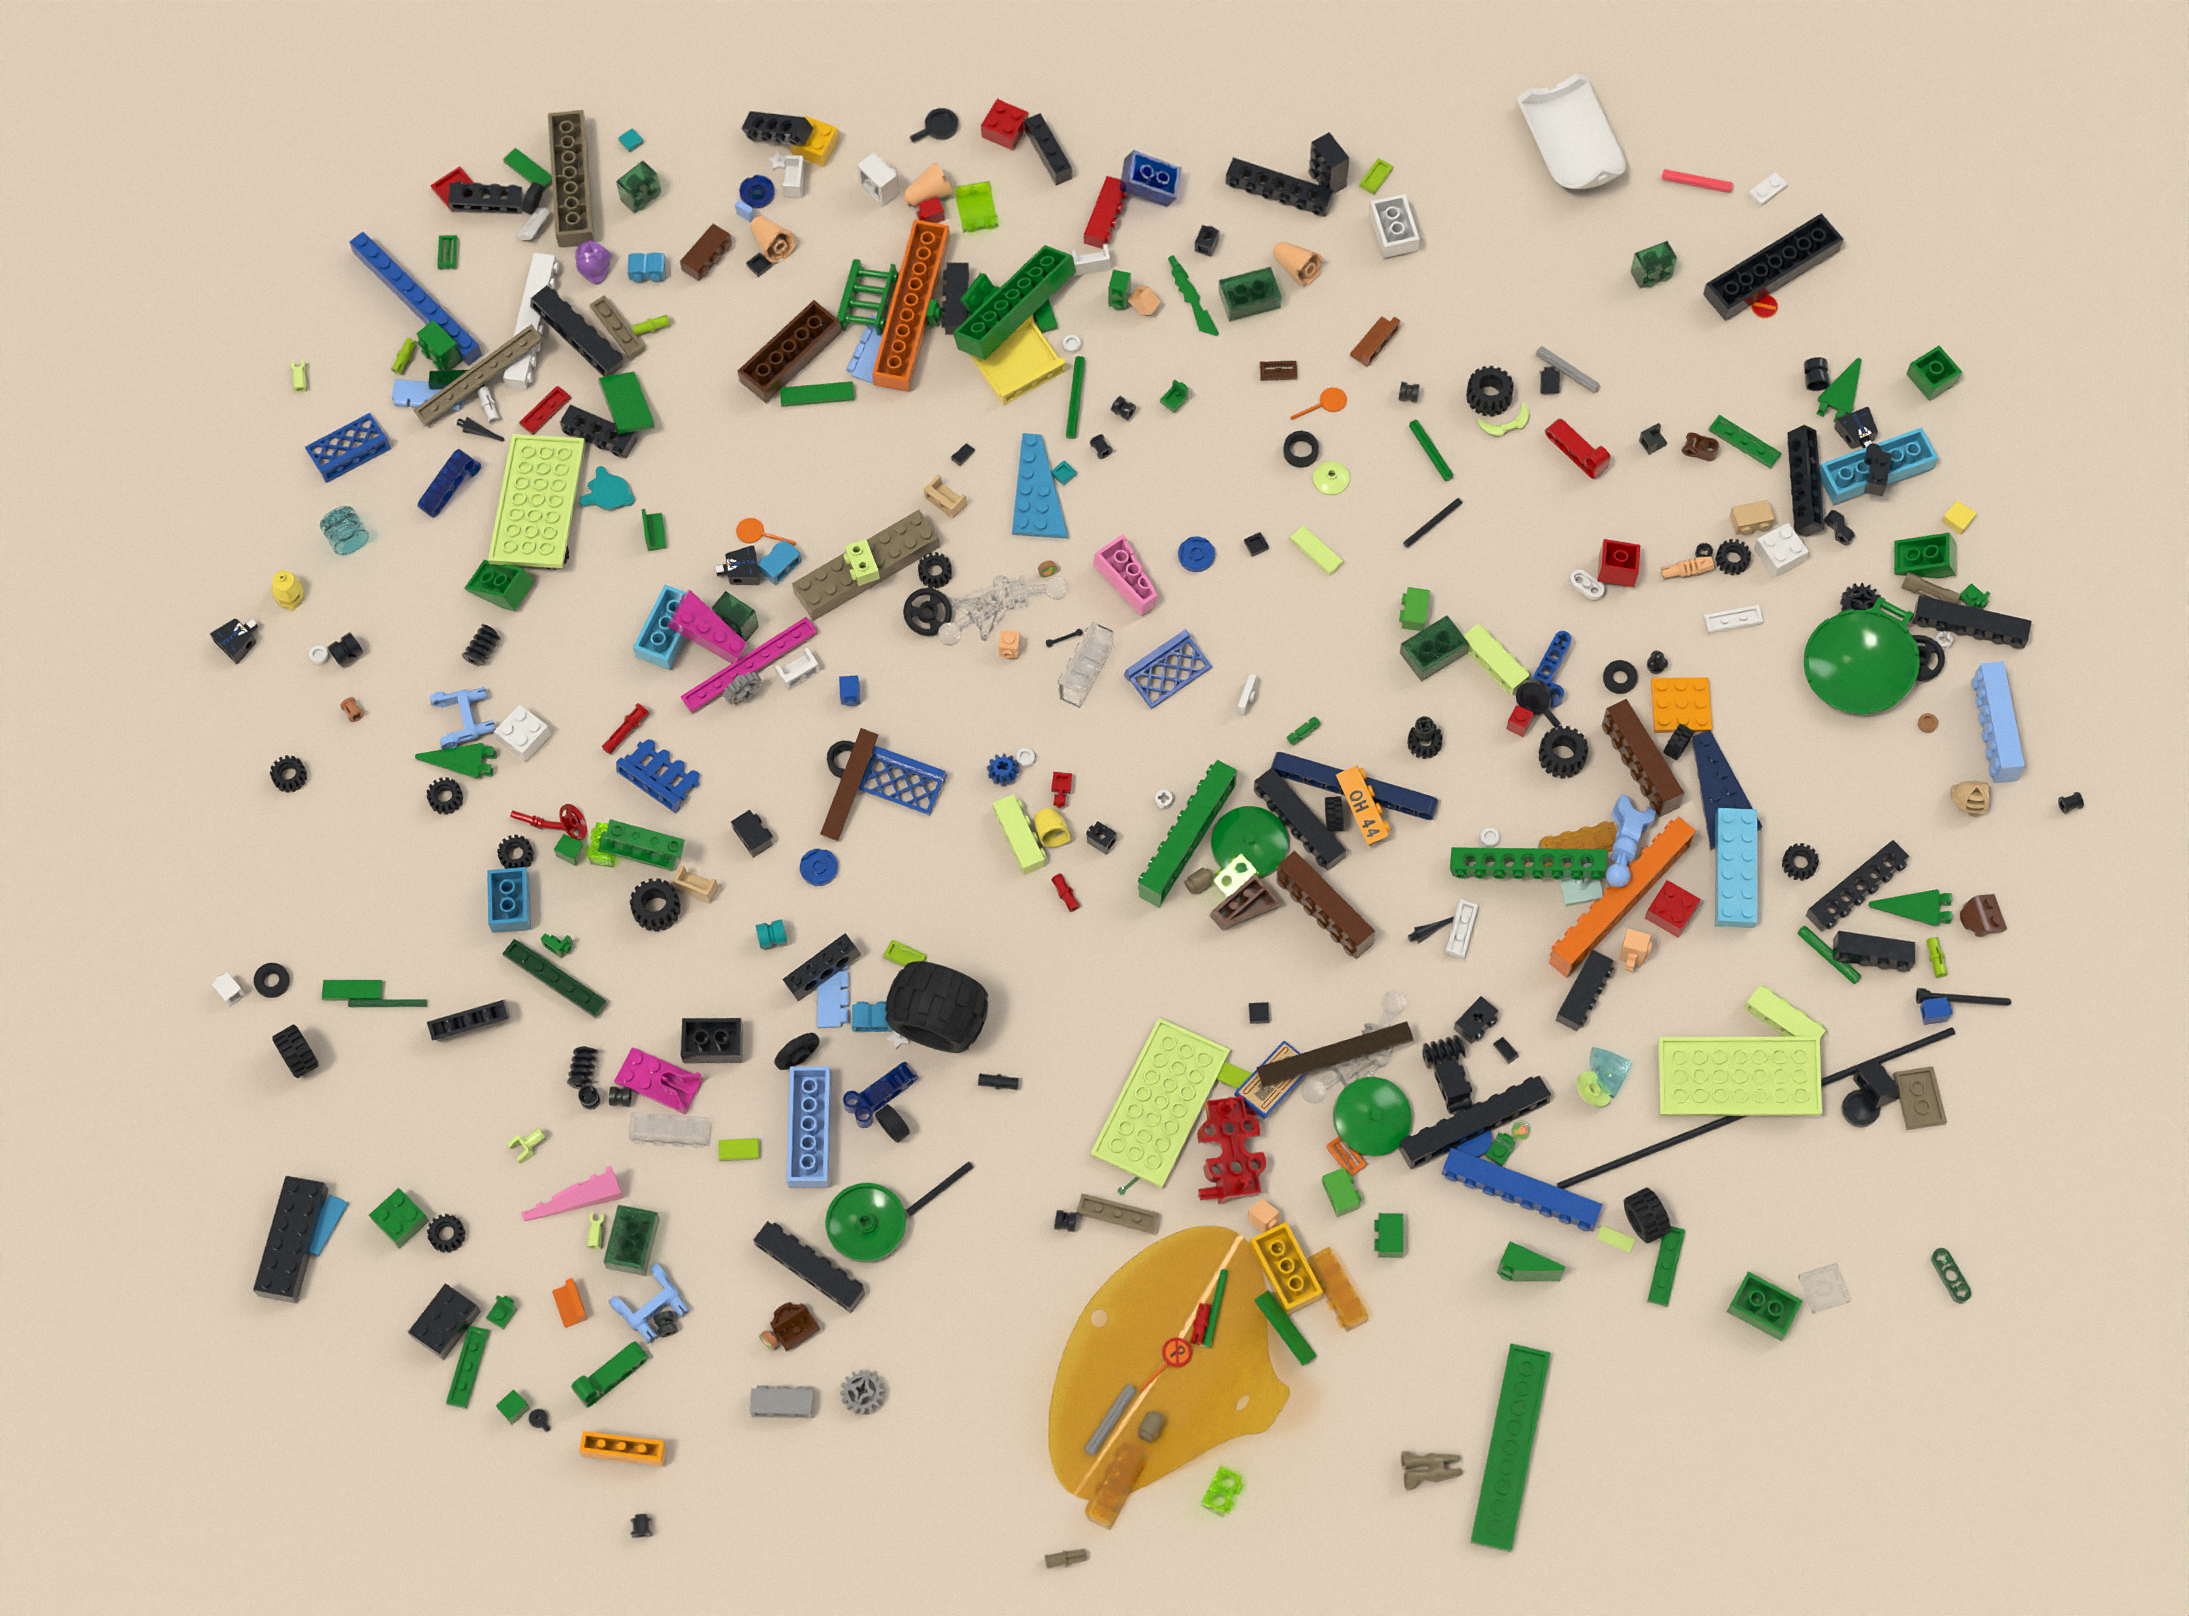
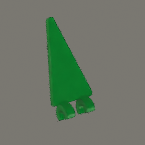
M1857 358L1818 397V402L1821 404L1816 414L1823 417L1828 406L1838 411L1833 420L1836 423L1838 418L1852 413L1861 358Z
M483 743L418 753L415 755V758L419 761L478 779L480 775L492 777L494 769L491 768V764H482L483 757L496 759L497 752L494 751L492 746L485 747Z
M1937 889L1870 901L1868 904L1870 908L1932 926H1938L1939 922L1951 924L1952 920L1951 911L1939 912V904L1951 906L1952 893L1940 894Z

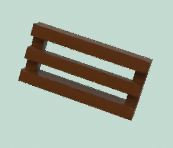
M1296 361L1260 362V381L1297 380ZM1276 367H1293V368L1282 369V368H1276Z

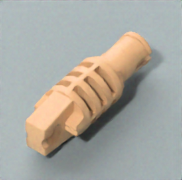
M1711 556L1691 558L1689 561L1686 559L1684 562L1678 561L1677 564L1661 567V575L1665 579L1674 576L1685 577V575L1701 574L1714 569V562Z

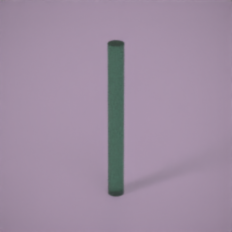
M427 999L348 1000V1007H427Z

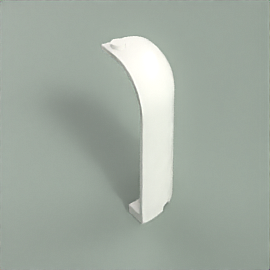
M1576 73L1567 80L1556 84L1557 88L1548 90L1547 87L1541 89L1529 88L1517 98L1549 171L1557 183L1571 189H1588L1603 185L1617 178L1625 171L1623 153L1587 76Z

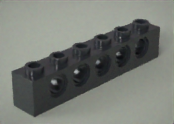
M1234 157L1226 173L1225 184L1232 188H1239L1250 194L1254 193L1266 199H1273L1281 204H1288L1318 216L1326 217L1333 202L1334 190Z
M1802 425L1787 432L1794 531L1808 537L1824 530L1817 431Z
M1892 840L1811 906L1806 913V917L1821 932L1826 928L1830 930L1837 924V919L1840 917L1845 918L1851 912V908L1854 905L1857 907L1865 901V896L1868 894L1873 895L1880 888L1879 885L1882 882L1885 884L1893 878V873L1896 871L1901 872L1908 865L1906 862L1909 855ZM1883 862H1888L1891 866L1887 867ZM1869 873L1875 874L1877 878L1870 877ZM1855 885L1862 886L1863 890H1858ZM1841 896L1847 897L1849 901H1843ZM1826 908H1832L1835 913L1828 912Z

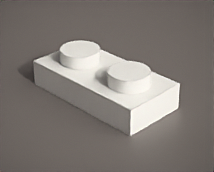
M1775 172L1749 191L1748 196L1761 207L1787 188L1788 184Z
M546 208L536 209L517 237L521 241L532 240L537 235L538 228L547 221L546 217L550 212Z

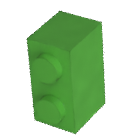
M1408 587L1407 594L1403 593L1401 604L1405 605V608L1400 610L1399 621H1402V629L1424 632L1430 590Z
M1345 1167L1322 1176L1321 1182L1337 1217L1359 1209L1362 1199L1359 1191L1354 1190L1352 1186L1354 1183L1353 1177L1350 1172H1346Z

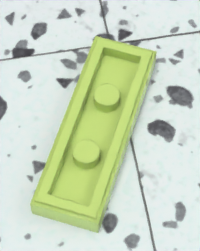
M1302 526L1290 537V541L1329 576L1343 564V561L1306 527Z

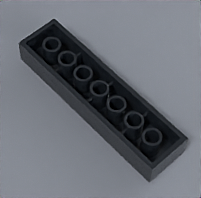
M1821 213L1706 283L1703 295L1726 321L1840 251L1844 238Z

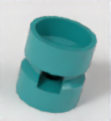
M782 919L772 921L770 925L767 923L756 925L761 949L771 947L772 943H775L777 946L787 944Z

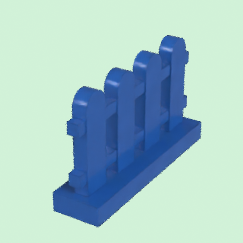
M648 739L644 743L640 741L637 744L638 749L631 756L627 754L624 757L625 759L620 757L616 761V772L676 813L680 809V800L684 801L687 798L685 794L693 786L695 788L699 786V773L693 770L686 774L683 772L685 769L683 761L676 760L672 764L669 762V751L661 750L659 753H656L653 740ZM649 755L653 758L646 766L641 764ZM663 766L667 767L668 769L660 777L656 774ZM678 776L681 777L682 780L675 787L671 785Z

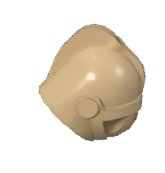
M1974 780L1951 786L1950 796L1959 810L1965 811L1972 816L1986 813L1989 806L1988 783Z

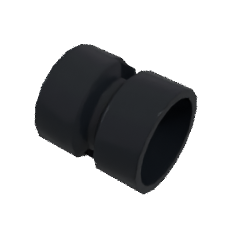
M1814 357L1804 362L1805 384L1808 390L1821 391L1830 386L1829 374L1827 373L1829 371L1827 359Z
M350 632L342 636L340 642L335 641L327 646L341 667L350 661V657L355 658L363 653L361 646Z

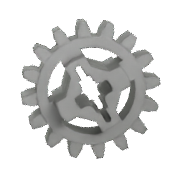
M748 672L745 676L738 675L724 689L723 697L731 705L733 703L737 704L739 701L745 702L760 688L762 679L755 672L751 674Z
M861 1369L859 1375L853 1371L852 1378L845 1377L847 1384H841V1387L845 1389L840 1391V1395L845 1396L842 1399V1403H848L846 1406L847 1410L853 1408L854 1414H857L858 1410H861L862 1415H865V1410L873 1413L872 1407L879 1408L878 1401L883 1402L884 1400L880 1395L885 1393V1390L880 1388L883 1386V1382H877V1374L871 1377V1371L864 1374ZM870 1383L875 1386L876 1392L870 1389ZM865 1388L866 1393H863L862 1396H860L858 1391L862 1392V1390ZM849 1393L855 1396L854 1402L850 1399Z

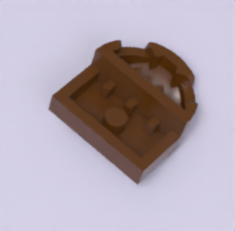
M1995 894L1974 896L1964 904L1963 909L1960 911V920L1964 928L1972 930L1977 937H1984L1990 933L2004 932L2007 929Z
M788 1302L781 1305L775 1310L774 1318L770 1322L773 1332L786 1352L821 1330L807 1307L802 1303L798 1305Z

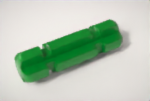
M1312 717L1308 720L1309 723L1305 722L1294 731L1295 733L1292 732L1287 736L1288 742L1295 745L1299 742L1298 739L1302 740L1313 731V728L1316 729L1321 725L1319 719Z

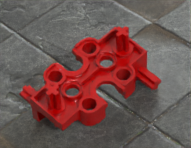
M1243 1096L1207 1100L1205 1102L1207 1121L1198 1129V1143L1215 1142L1221 1146L1222 1154L1220 1157L1205 1160L1206 1164L1203 1166L1204 1175L1208 1181L1216 1183V1187L1198 1189V1198H1200V1201L1217 1199L1218 1204H1225L1232 1198L1259 1195L1261 1187L1258 1176L1266 1168V1157L1264 1152L1250 1153L1244 1147L1246 1138L1260 1136L1259 1122L1254 1117V1115L1258 1114L1244 1104ZM1227 1123L1233 1125L1234 1132L1227 1133L1224 1125ZM1243 1124L1249 1125L1251 1131L1245 1130ZM1205 1129H1210L1213 1135H1207ZM1233 1162L1240 1163L1242 1167L1240 1172L1232 1169L1231 1165ZM1251 1162L1258 1165V1170L1251 1167ZM1212 1167H1217L1220 1170V1174H1215Z

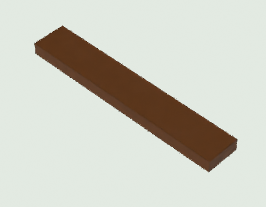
M860 728L820 835L835 841L839 840L878 734Z

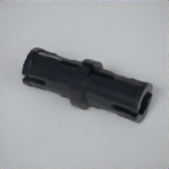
M979 1073L978 1086L995 1087L998 1090L1000 1088L1018 1090V1077Z

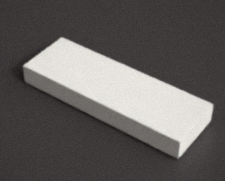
M1759 605L1706 614L1703 617L1708 634L1761 625L1764 622Z
M1463 899L1458 900L1445 954L1459 959L1465 957L1478 908L1477 904Z

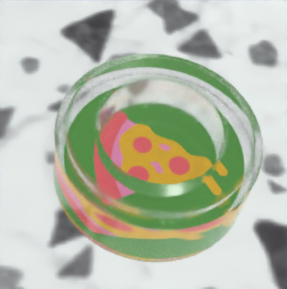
M1525 1120L1515 1121L1511 1128L1512 1136L1519 1141L1528 1139L1531 1134V1125Z

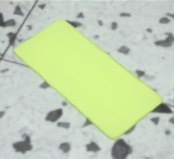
M1603 1225L1597 1236V1240L1628 1253L1631 1252L1635 1242V1238Z

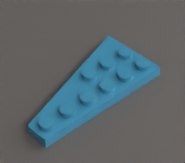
M1023 433L1012 535L1068 539L1041 434Z

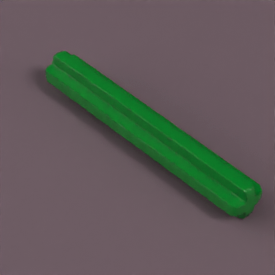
M1416 419L1409 423L1410 429L1444 481L1452 479V471L1419 421Z
M1803 926L1799 929L1798 935L1849 981L1856 984L1861 979V975L1848 963L1833 960V950L1809 928Z

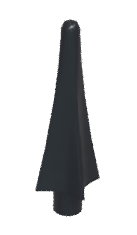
M466 417V420L460 418L457 420L456 425L462 427V432L504 441L503 437L489 431L469 417Z
M1454 916L1439 922L1414 927V932L1408 935L1409 941L1417 940L1419 944L1439 929L1453 922Z

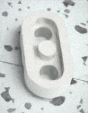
M1584 570L1572 572L1570 585L1591 600H1598L1603 596L1604 585L1601 582H1598L1597 579Z

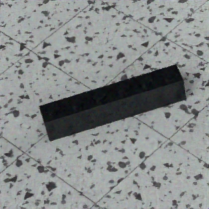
M546 285L531 297L530 307L603 377L613 375L623 366L624 358L618 350H614L607 339L597 334L596 329L591 325L589 326L579 313L576 314L570 304L563 301L554 289H550Z
M1920 595L1915 604L1912 623L1917 624L1919 627H1931L1942 632H1953L1959 636H1970L1976 640L1984 639L1995 644L2010 645L2013 648L2025 647L2028 642L2032 622L2027 619Z
M1273 768L1254 781L1253 790L1259 798L1262 797L1266 801L1268 809L1271 812L1274 811L1283 825H1287L1291 829L1290 832L1297 840L1300 839L1304 849L1316 857L1315 860L1320 867H1325L1328 871L1345 858L1346 849Z
M767 1221L753 1239L754 1245L851 1313L865 1295L863 1284L856 1279L853 1281L847 1277L848 1274L841 1268L836 1270L831 1266L832 1263L823 1256L819 1258L815 1255L816 1252L808 1245L802 1246L799 1243V1239L794 1235L790 1234L788 1236L783 1232L784 1229L777 1223L771 1224Z

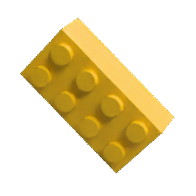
M1287 1222L1250 1239V1247L1281 1308L1287 1315L1322 1299L1323 1291Z

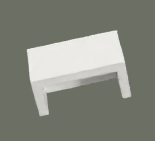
M786 155L785 180L782 183L783 197L801 198L805 170L803 156Z
M1107 244L1103 245V252L1076 256L1075 250H1071L1077 271L1075 276L1110 270V256Z
M808 648L804 649V656L782 669L778 664L775 666L776 674L787 690L820 672L819 664Z

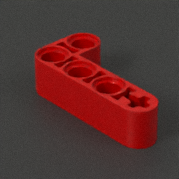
M1558 418L1545 429L1547 438L1590 478L1595 479L1608 468L1610 462L1609 452L1602 446L1594 449L1563 419Z

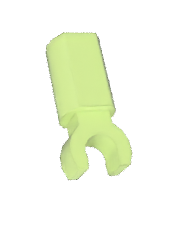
M301 360V366L296 367L294 361H292L294 391L297 393L305 392L306 377L304 371L306 365Z
M590 1213L589 1221L591 1226L589 1227L587 1247L589 1249H601L603 1231L601 1226L605 1222V1217L603 1214H600V1219L594 1221V1215Z

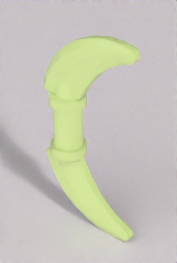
M1521 403L1520 414L1512 422L1504 425H1492L1481 419L1477 421L1485 432L1496 436H1503L1506 431L1514 428H1523L1528 421L1529 411L1527 406Z

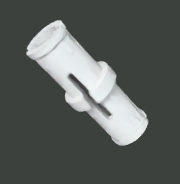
M488 387L479 388L477 393L482 403L481 408L485 411L488 423L494 424L499 421L495 409L496 403L492 400Z

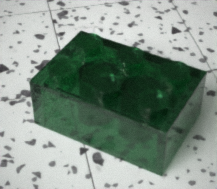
M1271 267L1219 280L1218 292L1229 321L1281 308L1282 297Z
M1447 615L1401 643L1400 654L1422 682L1467 654L1469 642Z
M618 1205L603 1261L606 1269L646 1276L660 1221L657 1212Z

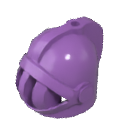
M592 240L585 241L576 249L577 271L589 282L599 283L608 272L612 254L597 242Z

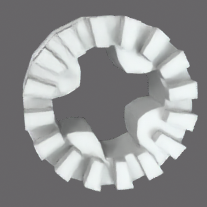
M1941 631L1935 640L1943 650H1947L1952 645L1953 636L1951 633ZM1942 638H1946L1945 644L1942 643Z
M1160 790L1157 792L1155 804L1158 808L1167 809L1172 805V795L1169 791ZM1162 796H1165L1166 799L1169 800H1166L1165 803H1161L1160 799L1162 798Z

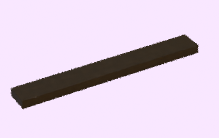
M1406 1021L1256 1067L1262 1087H1266L1414 1041V1038Z

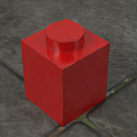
M938 197L917 204L918 211L916 215L918 220L932 223L945 220L944 209Z
M1516 705L1508 719L1506 730L1524 737L1531 724L1533 712Z

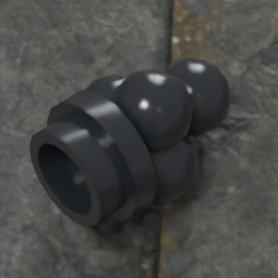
M1655 650L1647 661V668L1653 674L1663 672L1668 666V661L1664 658V654L1661 651Z

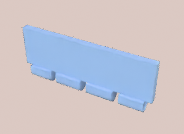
M867 325V329L864 330L859 341L861 344L857 345L853 354L854 359H851L847 367V372L852 373V377L873 383L872 373L884 329H882L881 335H877L875 327Z
M395 379L391 398L394 400V406H408L410 401L411 407H419L442 389H429V382ZM465 398L450 409L460 410L461 404L464 405Z
M849 964L841 970H849ZM840 970L817 987V1028L841 1027V1024L849 1023V1009H841V1007L849 1006V991L841 990L849 988V972H841Z

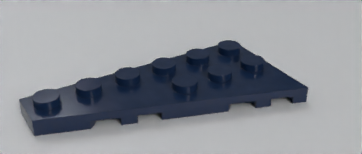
M1710 730L1693 736L1692 745L1700 783L1709 849L1713 850L1715 849V813L1717 809L1753 808ZM1757 817V831H1758V830H1761V829H1762V825H1761V823H1760V821H1759V819H1758V817Z

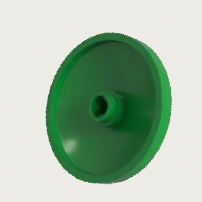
M1243 806L1227 812L1218 820L1212 832L1211 850L1216 863L1227 874L1242 880H1248L1256 874L1259 879H1262L1277 870L1278 864L1285 859L1288 850V836L1283 823L1273 813L1260 807Z
M1364 1077L1353 1081L1340 1092L1334 1104L1333 1123L1339 1138L1349 1149L1363 1156L1378 1157L1397 1149L1401 1140L1408 1136L1412 1123V1114L1406 1096L1395 1084L1379 1077Z
M859 1183L845 1188L832 1200L826 1213L825 1226L830 1243L842 1256L856 1262H874L887 1257L899 1246L905 1234L906 1216L900 1200L892 1191L874 1183Z

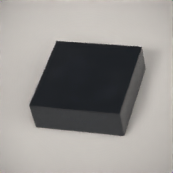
M760 252L746 262L747 267L758 277L772 267V264Z
M1261 532L1244 539V544L1252 557L1269 550V546Z
M1268 1002L1249 1003L1250 1024L1269 1023Z

